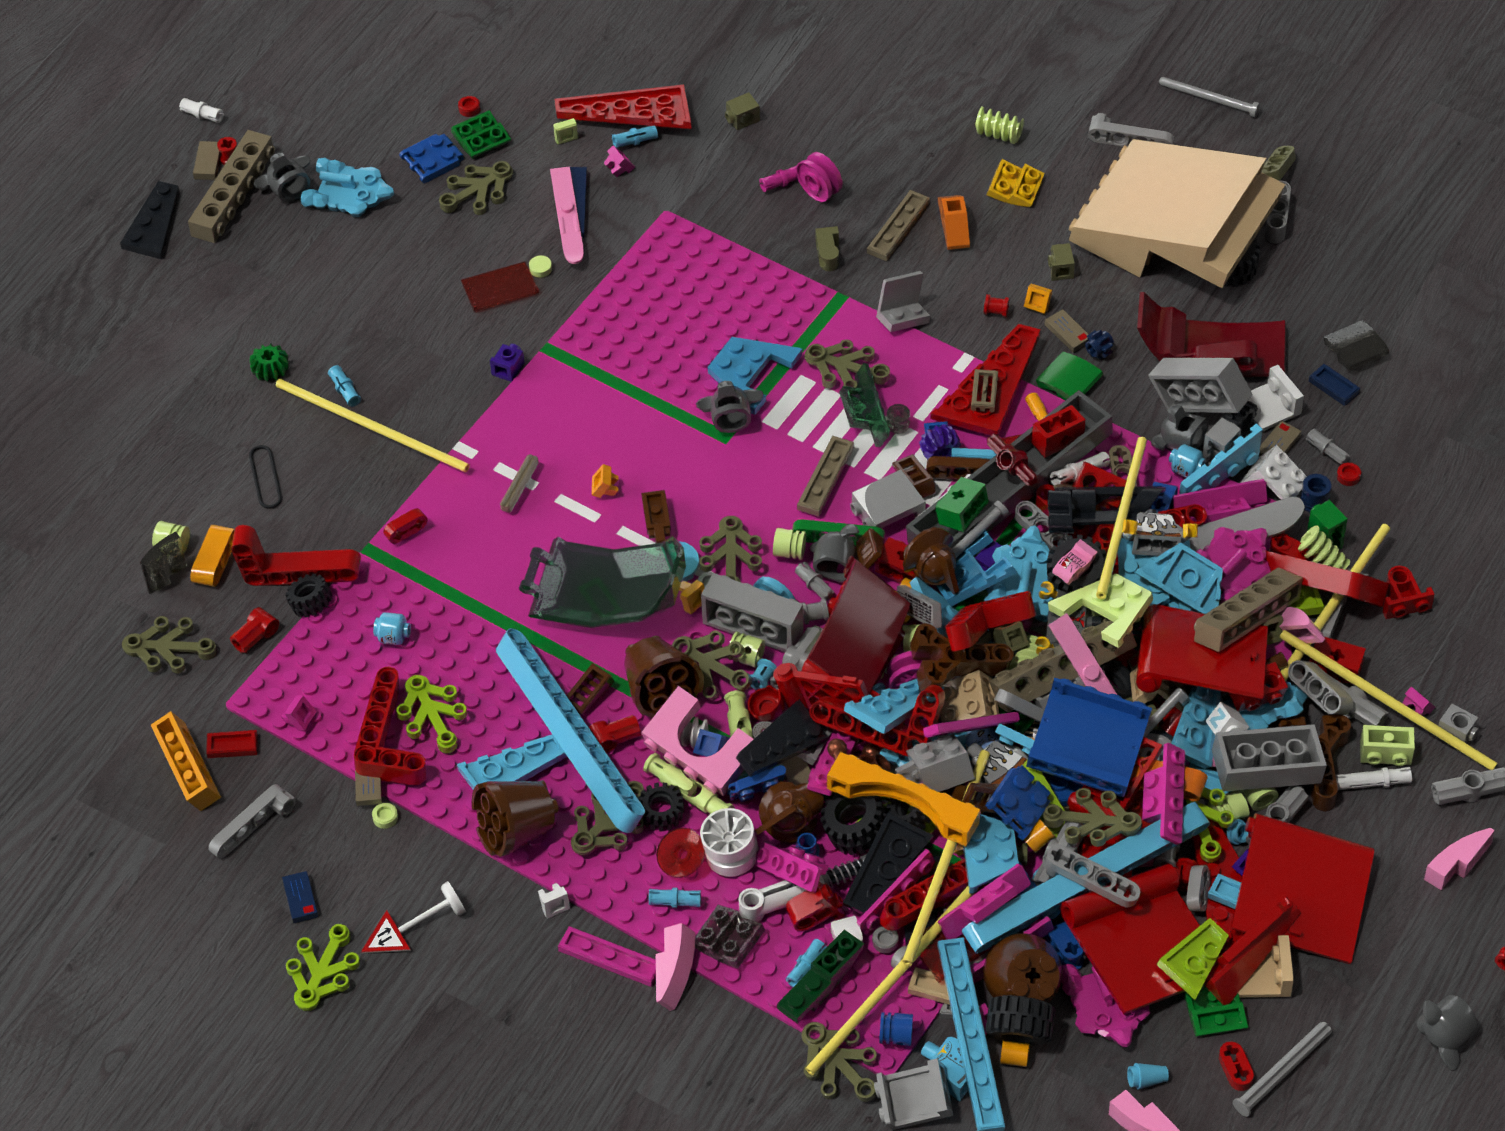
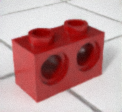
M1083 462L1072 487H1084L1083 479L1087 475L1094 477L1095 484L1093 487H1107L1108 485L1125 487L1127 480L1090 463ZM1122 496L1107 498L1098 505L1109 510L1112 506L1118 508Z
M1276 662L1265 665L1263 699L1229 693L1238 712L1246 709L1247 711H1253L1263 704L1269 703L1272 705L1280 702L1288 686Z

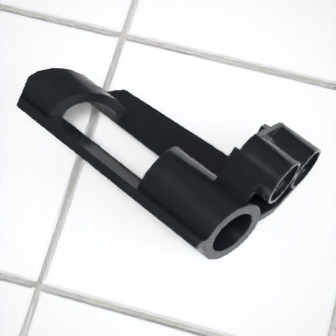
M1135 486L1133 496L1137 497L1129 507L1127 519L1136 521L1137 514L1140 512L1145 513L1149 510L1158 496L1165 494L1166 487ZM1056 487L1055 490H1048L1049 534H1072L1075 531L1073 526L1115 524L1119 510L1096 511V505L1110 496H1123L1125 487Z

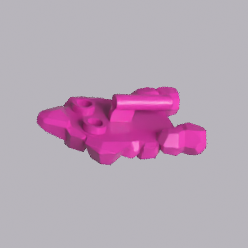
M1220 527L1214 530V538H1212L1210 545H1206L1203 550L1195 551L1223 568L1220 585L1223 593L1220 604L1271 572L1268 561L1264 560L1266 558V529L1258 528L1251 531L1240 530L1234 532L1233 529Z
M1072 964L1062 965V989L1068 996H1071V1002L1076 1008L1077 1014L1075 1024L1080 1032L1094 1035L1097 1032L1107 1040H1113L1121 1047H1128L1132 1041V1033L1137 1028L1138 1023L1150 1014L1149 1005L1124 1015L1093 966L1091 968L1092 974L1082 976L1080 971Z

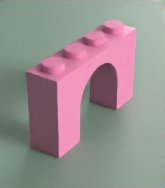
M678 686L642 731L645 740L644 744L654 752L656 750L662 752L664 759L673 766L678 764L683 767V772L691 779L696 780L698 778L704 782L703 786L713 794L718 792L724 796L728 791L729 784L734 783L744 771L736 756L753 738L737 728L717 753L708 757H696L687 753L680 745L681 734L701 707L697 698Z

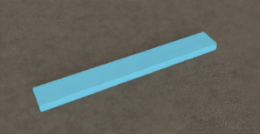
M964 937L940 940L937 946L977 1131H1004L1005 1123Z

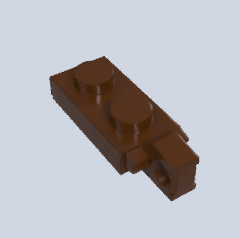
M665 490L641 493L647 535H649V539L655 538L657 550L666 549L665 537L670 536L671 532Z

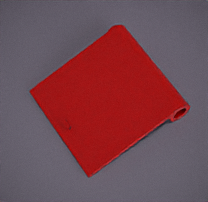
M1156 604L1148 606L1143 615L1136 685L1141 691L1146 693L1155 692L1160 688L1162 679L1263 699L1268 626L1259 625L1222 651L1217 652L1194 641L1195 622L1205 614Z
M1255 813L1253 817L1248 818L1245 826V831L1249 832L1248 837L1251 839L1231 929L1246 933L1278 903L1288 897L1300 910L1298 917L1284 933V935H1289L1290 947L1351 964L1374 857V848Z
M1165 864L1127 878L1135 882L1140 888L1138 901L1132 907L1121 906L1093 891L1061 903V913L1064 921L1124 1015L1185 992L1184 989L1157 966L1161 957L1200 926L1177 891L1181 876L1179 870L1171 864ZM1116 883L1113 892L1117 891L1119 884ZM1127 890L1124 896L1128 898L1132 892ZM1216 961L1204 984L1223 969Z

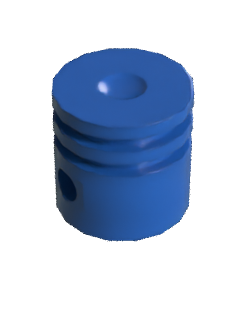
M881 1012L879 1043L883 1044V1041H886V1044L893 1042V1045L911 1046L913 1014L895 1013L892 1015V1013L888 1012V1015H885V1012Z

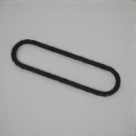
M258 445L249 452L258 501L264 508H274L281 503L282 495L272 451L265 445ZM263 448L269 453L278 493V501L272 505L264 504L261 498L252 457L253 452L257 449Z

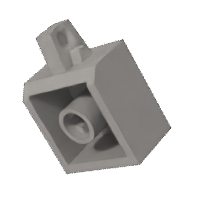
M954 734L941 735L932 742L915 745L912 749L906 751L909 762L895 769L896 774H900L915 783L925 784L937 792L975 779L968 752Z

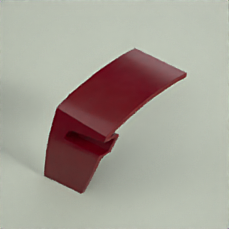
M1140 292L1137 329L1146 346L1159 361L1163 358H1234L1243 377L1269 376L1270 368L1279 365L1285 373V320L1250 323L1186 320L1184 312L1175 307H1161L1145 292Z
M850 556L843 570L846 582L832 613L807 659L830 676L842 678L843 676H849L863 680L869 693L881 678L905 636V631L901 627L909 610L910 602L853 556ZM851 688L852 690H854L856 693L859 694V692H858L857 689Z

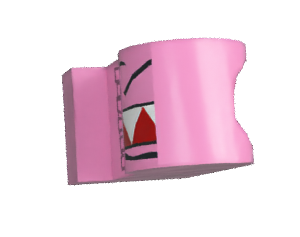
M1080 539L1073 549L1058 561L1052 573L1069 585L1089 569L1098 552Z

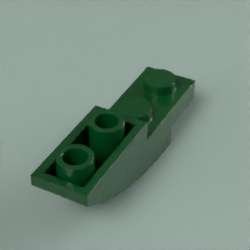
M844 929L811 963V969L777 1003V1009L798 1024L810 1010L815 1011L831 994L861 953L864 943Z

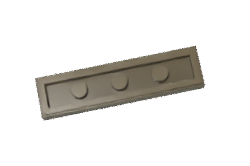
M910 190L867 247V254L887 261L929 205L930 198Z
M832 435L797 504V510L820 516L854 449V442Z

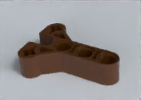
M927 623L920 624L917 627L910 643L913 660H922L916 674L921 692L929 685H938L942 688L954 676H964L977 670L982 671L988 676H996L999 672L1008 669L1014 657L1013 650L1006 644H974L963 650L952 651L949 639L938 633L933 625ZM927 693V697H935L933 694Z
M1324 715L1321 718L1320 735L1318 737L1327 766L1322 782L1309 784L1312 803L1319 811H1330L1335 806L1338 787L1332 756L1339 747L1347 744L1351 729V722L1344 715ZM1305 717L1285 718L1279 723V727L1306 725Z

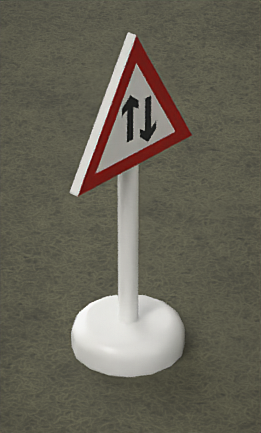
M447 881L441 886L446 900L397 928L386 910L361 953L411 951L401 933L448 905L451 906L457 915L464 914L466 910Z

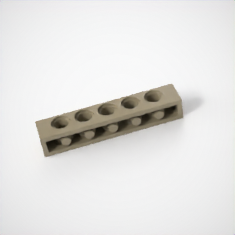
M247 130L188 220L191 237L215 243L219 236L223 235L226 225L234 218L235 211L239 205L243 204L246 194L254 187V181L259 174L263 173L266 163L275 153L271 136Z
M1279 567L1224 603L1213 608L1210 612L1199 617L1194 625V641L1217 652L1222 651L1299 600L1303 577Z
M1107 618L1097 626L1083 629L1080 634L1099 666L1137 647L1132 631L1129 635H1125L1123 638L1124 643L1119 648L1108 642L1102 644L1101 632L1113 623V621ZM1058 645L1054 648L1042 650L1039 652V656L1033 659L1019 662L1017 667L1011 670L999 672L996 674V678L990 680L989 683L995 696L1000 688L1030 702L1051 691L1054 677L1073 680L1079 677L1062 647ZM1065 657V663L1059 666L1060 660ZM1044 668V673L1038 677L1039 670ZM1023 679L1022 685L1016 688L1017 682ZM997 702L999 707L1008 713L1013 711V709Z

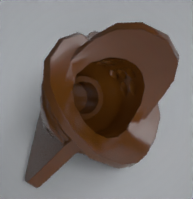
M932 527L919 533L904 549V572L913 571L916 577L930 585L946 583L953 595L958 593L959 588L955 576L956 556L950 548L954 540L952 535L945 529Z
M779 782L771 786L762 797L759 805V817L762 826L754 831L757 835L767 831L774 839L789 843L796 842L803 833L812 834L817 825L816 817L823 807V794L808 790V783L794 785L792 782Z

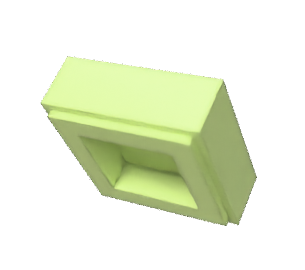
M574 118L553 124L557 145L578 139L577 123Z

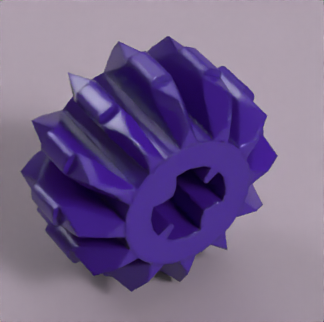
M946 424L940 427L936 425L932 430L928 429V433L923 434L919 442L920 449L927 460L933 456L951 457L952 448H959L961 446L955 429Z

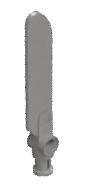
M1296 496L1288 497L1198 526V537L1189 539L1190 548L1194 551L1203 550L1206 545H1210L1212 538H1214V530L1220 527L1233 529L1234 532L1264 528L1267 531V538L1277 536L1294 527L1300 520L1305 509L1304 503Z

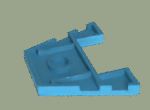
M731 337L708 366V374L718 383L731 381L734 386L742 390L752 389L749 386L770 360H774L792 369L802 356V349ZM763 394V398L760 401L750 404L752 414L756 415L766 402V395Z
M986 530L956 558L955 576L959 592L953 595L946 583L936 585L950 606L1017 573L1005 556L986 571L982 569L974 558V555L993 542V539Z

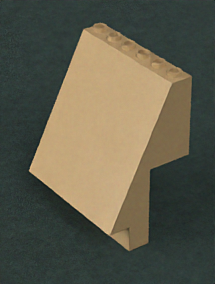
M1133 139L1128 147L1126 145L1123 146L1119 154L1120 159L1118 161L1114 160L1109 168V175L1104 174L1099 183L1100 188L1093 190L1089 198V204L1082 206L1079 212L1080 217L1073 219L1069 227V231H1071L1069 241L1138 277L1142 276L1145 265L1150 264L1153 253L1223 288L1280 200L1286 184L1262 173L1266 158Z

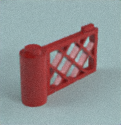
M792 663L779 665L773 673L776 684L788 708L800 699L804 706L810 709L812 704L816 702L813 696L818 699L827 696L820 689L830 695V697L846 703L850 701L855 703L861 702L862 697L869 695L864 681L858 680L856 677L843 676L842 678L798 671L797 667ZM851 688L857 689L858 692H859V694L856 693V692H855L854 690H852ZM841 693H844L845 695H847L848 697H850L852 700L848 699L847 697H845V696L842 695ZM820 705V706H819V709H820V710H821L822 707H824L825 709H827L826 706H824V705Z
M1145 737L1142 739L1140 749L1150 747L1154 750L1150 756L1140 759L1139 753L1137 755L1134 767L1139 766L1141 772L1138 777L1130 779L1127 787L1128 793L1124 800L1117 799V802L1125 811L1143 784L1144 773L1152 769L1164 749L1162 744ZM1083 785L1082 788H1087L1091 791L1092 800L1106 815L1115 816L1109 808L1102 806L1101 794L1105 791ZM1076 792L1071 793L1068 799L1069 810L1071 812L1089 813L1083 805L1077 803Z

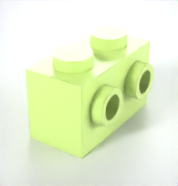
M1363 725L1360 739V763L1373 765L1394 764L1396 766L1411 765L1415 749L1414 727Z

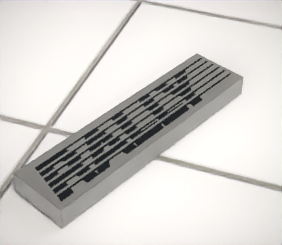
M906 585L897 586V592L910 602L907 615L922 623L931 624L935 628H942L941 603Z

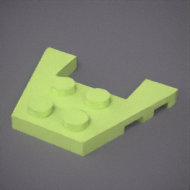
M1118 574L1111 575L1105 599H1099L1096 596L1099 580L1048 602L1049 611L1060 617L1066 613L1070 616L1080 607L1085 606L1113 621L1111 625L1101 632L1102 639L1119 648L1124 643L1123 638L1125 635H1129L1133 630V624L1136 619L1142 617L1153 601V595L1151 591Z

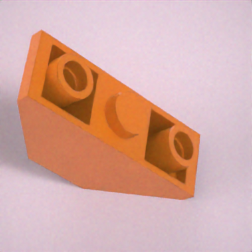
M964 196L938 197L947 250L970 248Z

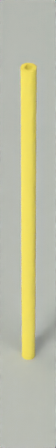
M278 379L276 382L277 388L463 472L469 470L470 464L282 379Z
M1139 437L1136 443L1096 593L1099 599H1105L1122 538L1123 520L1127 519L1147 443L1145 437Z
M1387 524L1381 525L1350 571L1361 573L1390 531V527ZM1334 593L1314 622L1320 631L1344 598L1343 595ZM1298 649L1294 651L1287 661L1288 666L1283 667L1280 671L1285 682L1289 677L1288 668L1290 664L1296 660L1300 661L1304 656V653Z
M1283 630L1279 638L1487 769H1495L1498 763L1288 631Z
M980 751L973 770L975 779L969 781L965 794L970 783H980L990 756L988 751ZM947 839L902 963L907 966H911L957 845L956 842Z
M967 886L939 919L975 893L969 894V887ZM938 920L922 936L913 962L942 931ZM902 960L805 1068L810 1075H814L910 966L903 964Z

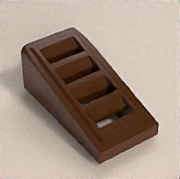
M914 454L892 463L895 471H903L922 498L935 493L934 479Z
M872 528L868 529L856 542L859 562L868 569L881 557L884 545V538Z
M592 663L567 694V697L577 712L583 715L610 688L614 680L610 674ZM597 678L598 680H600V683L597 684L593 681V679ZM590 684L595 689L591 691L586 686ZM581 691H584L589 695V697L585 698L579 693ZM576 697L584 703L580 706L572 700Z
M970 783L962 802L971 803L980 811L997 814L993 809L989 810L985 805L988 802L989 794L992 796L999 784ZM975 791H977L974 800H971ZM996 803V806H997L1002 812L1006 813V812Z

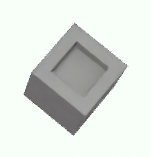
M1454 704L1450 705L1438 725L1466 744L1468 741L1472 742L1479 731L1476 728L1478 717Z

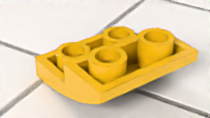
M1002 159L986 195L1009 204L1031 207L1045 173L1027 164L1020 168Z

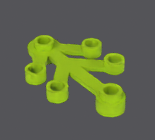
M411 676L405 683L408 695L404 703L400 704L396 709L398 718L405 721L411 718V709L416 700L419 699L421 702L414 721L406 726L408 737L416 739L421 736V728L428 716L438 734V749L443 753L455 751L457 748L456 735L451 731H447L438 712L453 716L456 720H463L467 716V708L463 703H456L452 706L431 700L428 694L443 697L445 701L452 702L457 698L456 687L453 685L439 687L430 684L425 676ZM404 710L408 711V712L405 713V714H402V713H401V712L404 711ZM457 710H463L461 713H456ZM412 729H418V730L415 731V732H411V731H410V730H412Z
M1204 787L1201 797L1208 799L1214 806H1220L1224 803L1225 793L1219 788L1210 790ZM1217 794L1222 798L1215 800L1212 796ZM1185 800V802H1186L1187 805L1190 804V803H1192V802H1194V801ZM1196 802L1206 818L1218 822L1223 828H1229L1233 825L1234 815L1228 810L1220 812ZM1227 816L1231 820L1224 822L1221 818ZM1206 828L1199 833L1202 842L1200 856L1204 861L1213 863L1220 858L1221 846L1217 841L1212 840L1210 832ZM1212 846L1215 848V851L1210 852L1206 848Z
M336 924L330 929V941L319 963L313 953L312 941L307 937L297 941L298 952L303 955L312 975L307 985L301 973L302 965L300 960L293 958L287 961V973L292 976L298 989L294 994V1001L298 1008L304 1011L313 1010L319 1004L320 998L337 991L343 992L349 988L348 976L342 974V972L356 970L360 966L359 956L354 952H350L344 956L343 961L330 965L338 948L344 947L350 942L349 929L345 925ZM304 944L309 945L307 948H301ZM351 959L356 960L354 963H348ZM294 965H297V966H298L297 969H294V970L290 969L291 966H294ZM335 976L332 983L319 987L322 980ZM341 980L346 981L342 985L337 984ZM306 995H311L309 998H303Z

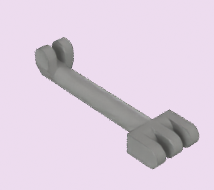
M1178 687L1149 718L1143 737H1146L1178 702L1183 706L1189 702L1190 698L1181 688ZM1145 748L1139 749V756L1142 754Z

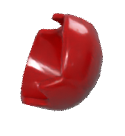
M771 685L757 689L749 697L747 702L748 711L754 719L760 722H772L782 714L785 708L784 697L779 689H775Z

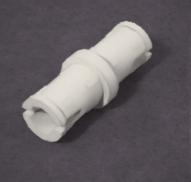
M183 98L179 105L181 112L193 114L198 119L205 118L217 123L223 119L224 113H222V109L211 107L205 102H195Z

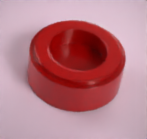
M474 96L461 98L458 102L460 114L465 117L477 115L480 112L479 100Z
M1343 463L1338 467L1337 480L1339 483L1345 486H1354L1359 483L1361 478L1359 466L1354 463Z

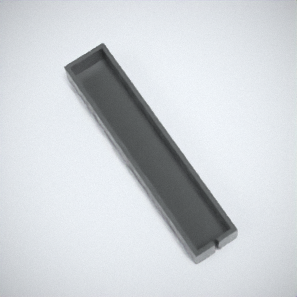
M1078 390L1044 418L1073 405L1086 419L1084 434L1066 448L1046 458L1031 443L1033 426L1011 443L1017 450H1023L1027 454V466L1037 475L1036 483L1032 486H1027L1017 475L1013 476L1007 470L1000 469L996 463V456H994L967 478L986 485L989 503L964 532L939 525L935 508L938 503L937 501L906 525L908 544L923 530L938 527L948 531L954 538L950 547L952 549L995 508L993 504L998 500L1008 509L1009 513L1005 517L1001 515L986 529L988 533L1015 512L1016 506L1020 502L1030 500L1036 495L1037 489L1040 486L1049 485L1051 480L1058 477L1050 478L1052 472L1063 469L1066 464L1078 462L1112 435V415Z

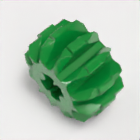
M272 343L266 347L261 345V349H254L253 354L250 355L251 372H253V375H256L258 380L264 378L268 382L274 378L277 381L278 376H285V371L288 370V355L285 350H282L280 345L275 347Z

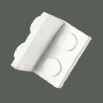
M1279 365L1270 368L1267 384L1251 390L1253 395L1248 401L1256 404L1258 408L1254 423H1257L1263 431L1278 425L1281 420H1289L1300 415L1302 412L1304 395Z
M1276 445L1259 457L1241 483L1264 479L1266 485L1282 500L1288 497H1297L1307 476Z

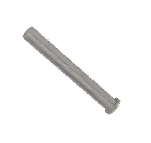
M1321 1022L1316 1025L1242 1097L1235 1098L1233 1100L1235 1109L1241 1115L1248 1117L1251 1114L1250 1110L1331 1034L1332 1029L1328 1023Z

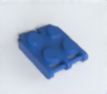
M434 134L408 147L399 154L402 160H406L410 164L409 168L412 171H416L420 176L422 183H427L460 166L459 162L464 159V155L455 145L453 146V142L446 134L440 136Z
M779 765L752 777L748 776L729 784L727 791L729 800L739 799L740 802H745L754 798L755 793L763 791L765 794L771 786L784 781L786 768L783 765Z
M1023 765L1012 768L1007 772L985 805L989 810L993 809L1002 818V822L1005 825L1009 824L1018 833V838L1021 840L1028 836L1050 803L1047 799L1050 791L1038 780L1031 783L1034 776ZM996 803L1006 812V814L996 806ZM1012 819H1014L1022 827V830L1012 821Z

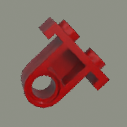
M1394 566L1389 570L1387 576V583H1389L1388 597L1385 598L1383 607L1385 619L1401 618L1407 614L1421 613L1432 609L1435 595L1432 587L1426 588V592L1421 593L1412 572L1408 568Z
M820 881L816 892L806 890L789 900L786 904L793 927L797 931L809 930L832 916L836 921L845 917L842 909L844 906L842 905L843 900L839 893H833L828 884H822Z

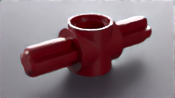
M992 434L987 438V445L997 454L996 463L1000 469L1007 470L1013 476L1017 475L1027 486H1032L1037 482V475L1027 466L1028 457L1023 450H1017L1012 444H1006L997 434Z

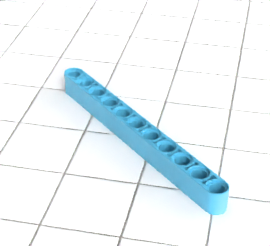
M508 629L496 647V653L613 824L622 832L632 833L645 813L643 805L524 634L516 629Z
M1196 802L1183 807L1182 843L1201 833L1210 825L1209 820ZM1160 819L1143 828L1136 835L1129 836L1088 859L1122 876L1177 845L1161 838ZM1083 865L1074 867V871L1079 875L1088 873L1087 868ZM1059 874L1005 903L976 924L972 921L962 929V933L974 952L978 954L996 945L1005 937L1016 934L1031 926L1034 921L1043 919L1060 910L1062 902L1091 892V890ZM1107 877L1097 879L1100 886L1111 882Z

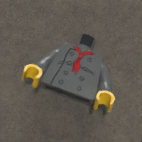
M1045 581L1041 584V587L1046 588L1049 593L1040 591L1039 597L1045 600L1052 597L1054 600L1068 593L1059 589L1055 591L1053 584ZM1085 606L1080 607L1069 616L1080 634L1083 629L1097 626L1103 623L1105 619L1102 615L1093 616L1092 610ZM1049 611L1048 625L1060 618V616ZM1047 626V638L1041 636L1036 639V645L1044 646L1037 647L1036 653L1039 655V652L1044 649L1060 645L1049 626Z

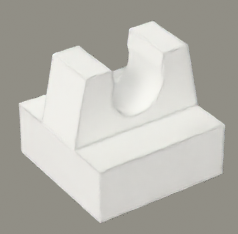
M557 883L552 885L553 891L545 893L543 889L538 891L542 910L547 919L570 909L568 893L564 887H560Z

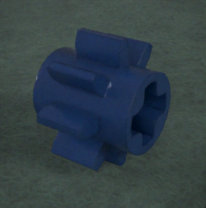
M1094 330L1087 335L1089 341L1086 342L1085 347L1092 357L1106 358L1113 352L1110 348L1113 347L1114 340L1107 331Z

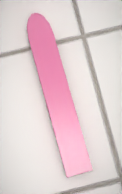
M570 166L550 169L563 253L569 263L578 264L584 257V249Z
M1068 613L1048 625L1084 685L1094 687L1106 694H1117Z

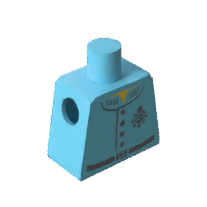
M947 1037L941 1047L927 1041L921 1050V1055L930 1060L938 1058L944 1064L949 1094L956 1100L961 1101L968 1091V1085L958 1039Z

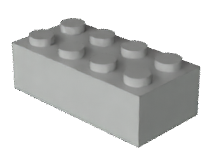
M1163 358L1148 375L1167 411L1172 406L1180 405L1185 412L1238 413L1253 395L1234 358Z
M715 573L712 574L701 594L703 624L732 634L738 631L741 634H746V636L751 635L764 639L766 646L786 652L789 646H795L804 633L803 604L795 599H788L776 595L772 591H765L751 584L741 583L728 576H721Z
M1315 724L1216 732L1212 747V754L1223 791L1318 784L1322 782L1327 766Z

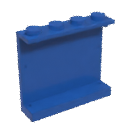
M1054 677L1052 689L1033 747H1031L1026 767L1098 790L1113 791L1117 796L1125 797L1152 708L1139 701L1132 702L1122 699L1117 694H1106L1091 686L1084 687L1074 684L1071 680Z

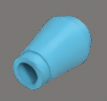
M1135 1063L1134 1066L1128 1067L1127 1078L1129 1086L1131 1088L1136 1087L1139 1090L1167 1082L1169 1073L1166 1066Z

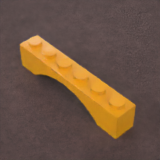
M840 752L827 774L828 790L848 798L882 796L906 802L928 816L944 838L967 847L979 825L980 809L976 808L973 804L961 802L952 798L947 793L937 792L925 784L915 783L900 774L888 772L880 766L864 762L854 755Z

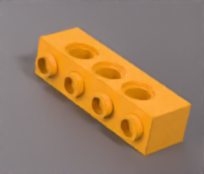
M170 711L152 723L151 727L186 800L202 811L220 799L221 796L185 722Z

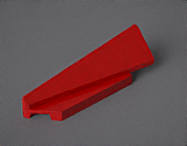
M1288 897L1278 903L1216 960L1223 969L1211 978L1205 986L1222 1005H1227L1233 1000L1272 950V946L1277 944L1278 935H1284L1300 914L1298 907Z

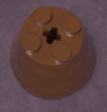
M652 636L645 638L626 648L624 666L634 705L642 715L653 718L678 686L695 698L699 692L702 693L704 676L698 664L693 658L662 640L661 637Z
M543 780L487 781L477 784L472 793V809L477 810V820L479 823L476 831L481 843L491 856H507L554 829L555 814L558 813L559 808L557 801L554 798L551 799L547 785Z
M1026 933L1012 934L999 941L989 951L983 969L985 986L993 998L1003 995H1015L1035 998L1048 1004L1058 993L1063 976L1061 960L1053 946L1041 937ZM1031 970L1038 973V976H1031L1029 978L1025 976Z

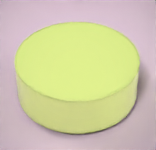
M546 256L533 257L529 262L530 273L538 278L548 276L552 271L551 260Z
M390 803L378 804L372 811L374 824L383 829L394 826L398 820L396 807Z

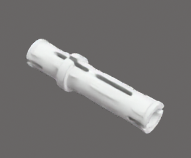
M1100 452L1080 462L1066 464L1063 469L1051 473L1050 478L1058 476L1051 480L1053 485L1069 481L1074 482L1083 462L1103 468L1110 464V460L1105 462L1103 460L1110 457L1106 452Z
M1384 767L1381 770L1335 775L1337 791L1373 786L1387 788L1390 785L1412 783L1410 767L1399 769Z

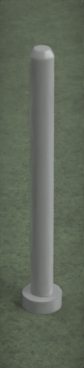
M1161 77L1159 80V84L1249 112L1250 116L1254 118L1257 117L1260 110V103L1258 102L1250 104L1166 77Z
M997 500L993 504L995 508L952 548L956 558L1001 515L1005 517L1009 513L1008 509L1000 501Z

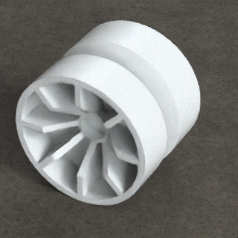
M724 808L711 813L704 820L700 830V837L709 867L717 874L728 877L739 876L749 871L756 863V853L759 849L750 817L738 809Z

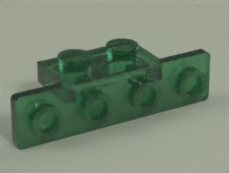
M863 363L854 377L857 382V388L843 386L839 393L849 426L870 430L875 447H881L889 437L890 428L884 415V409L882 408L869 364Z

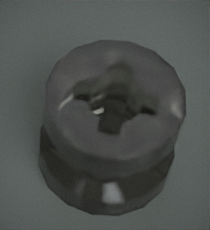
M894 404L888 408L887 428L892 433L901 434L909 429L910 410L907 406Z

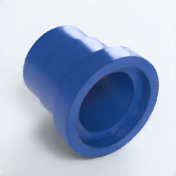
M811 833L801 834L797 839L795 847L805 850V853L820 856V848L815 836Z

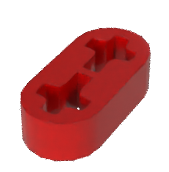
M419 508L412 509L388 523L383 530V534L392 544L399 543L423 529L427 524L428 518Z
M1232 1041L1224 1043L1220 1047L1219 1062L1232 1088L1238 1091H1246L1253 1083L1254 1073L1243 1048L1238 1043ZM1227 1052H1231L1232 1055L1236 1054L1235 1062H1233L1231 1056H1226ZM1237 1070H1239L1242 1077H1246L1245 1081L1237 1078Z

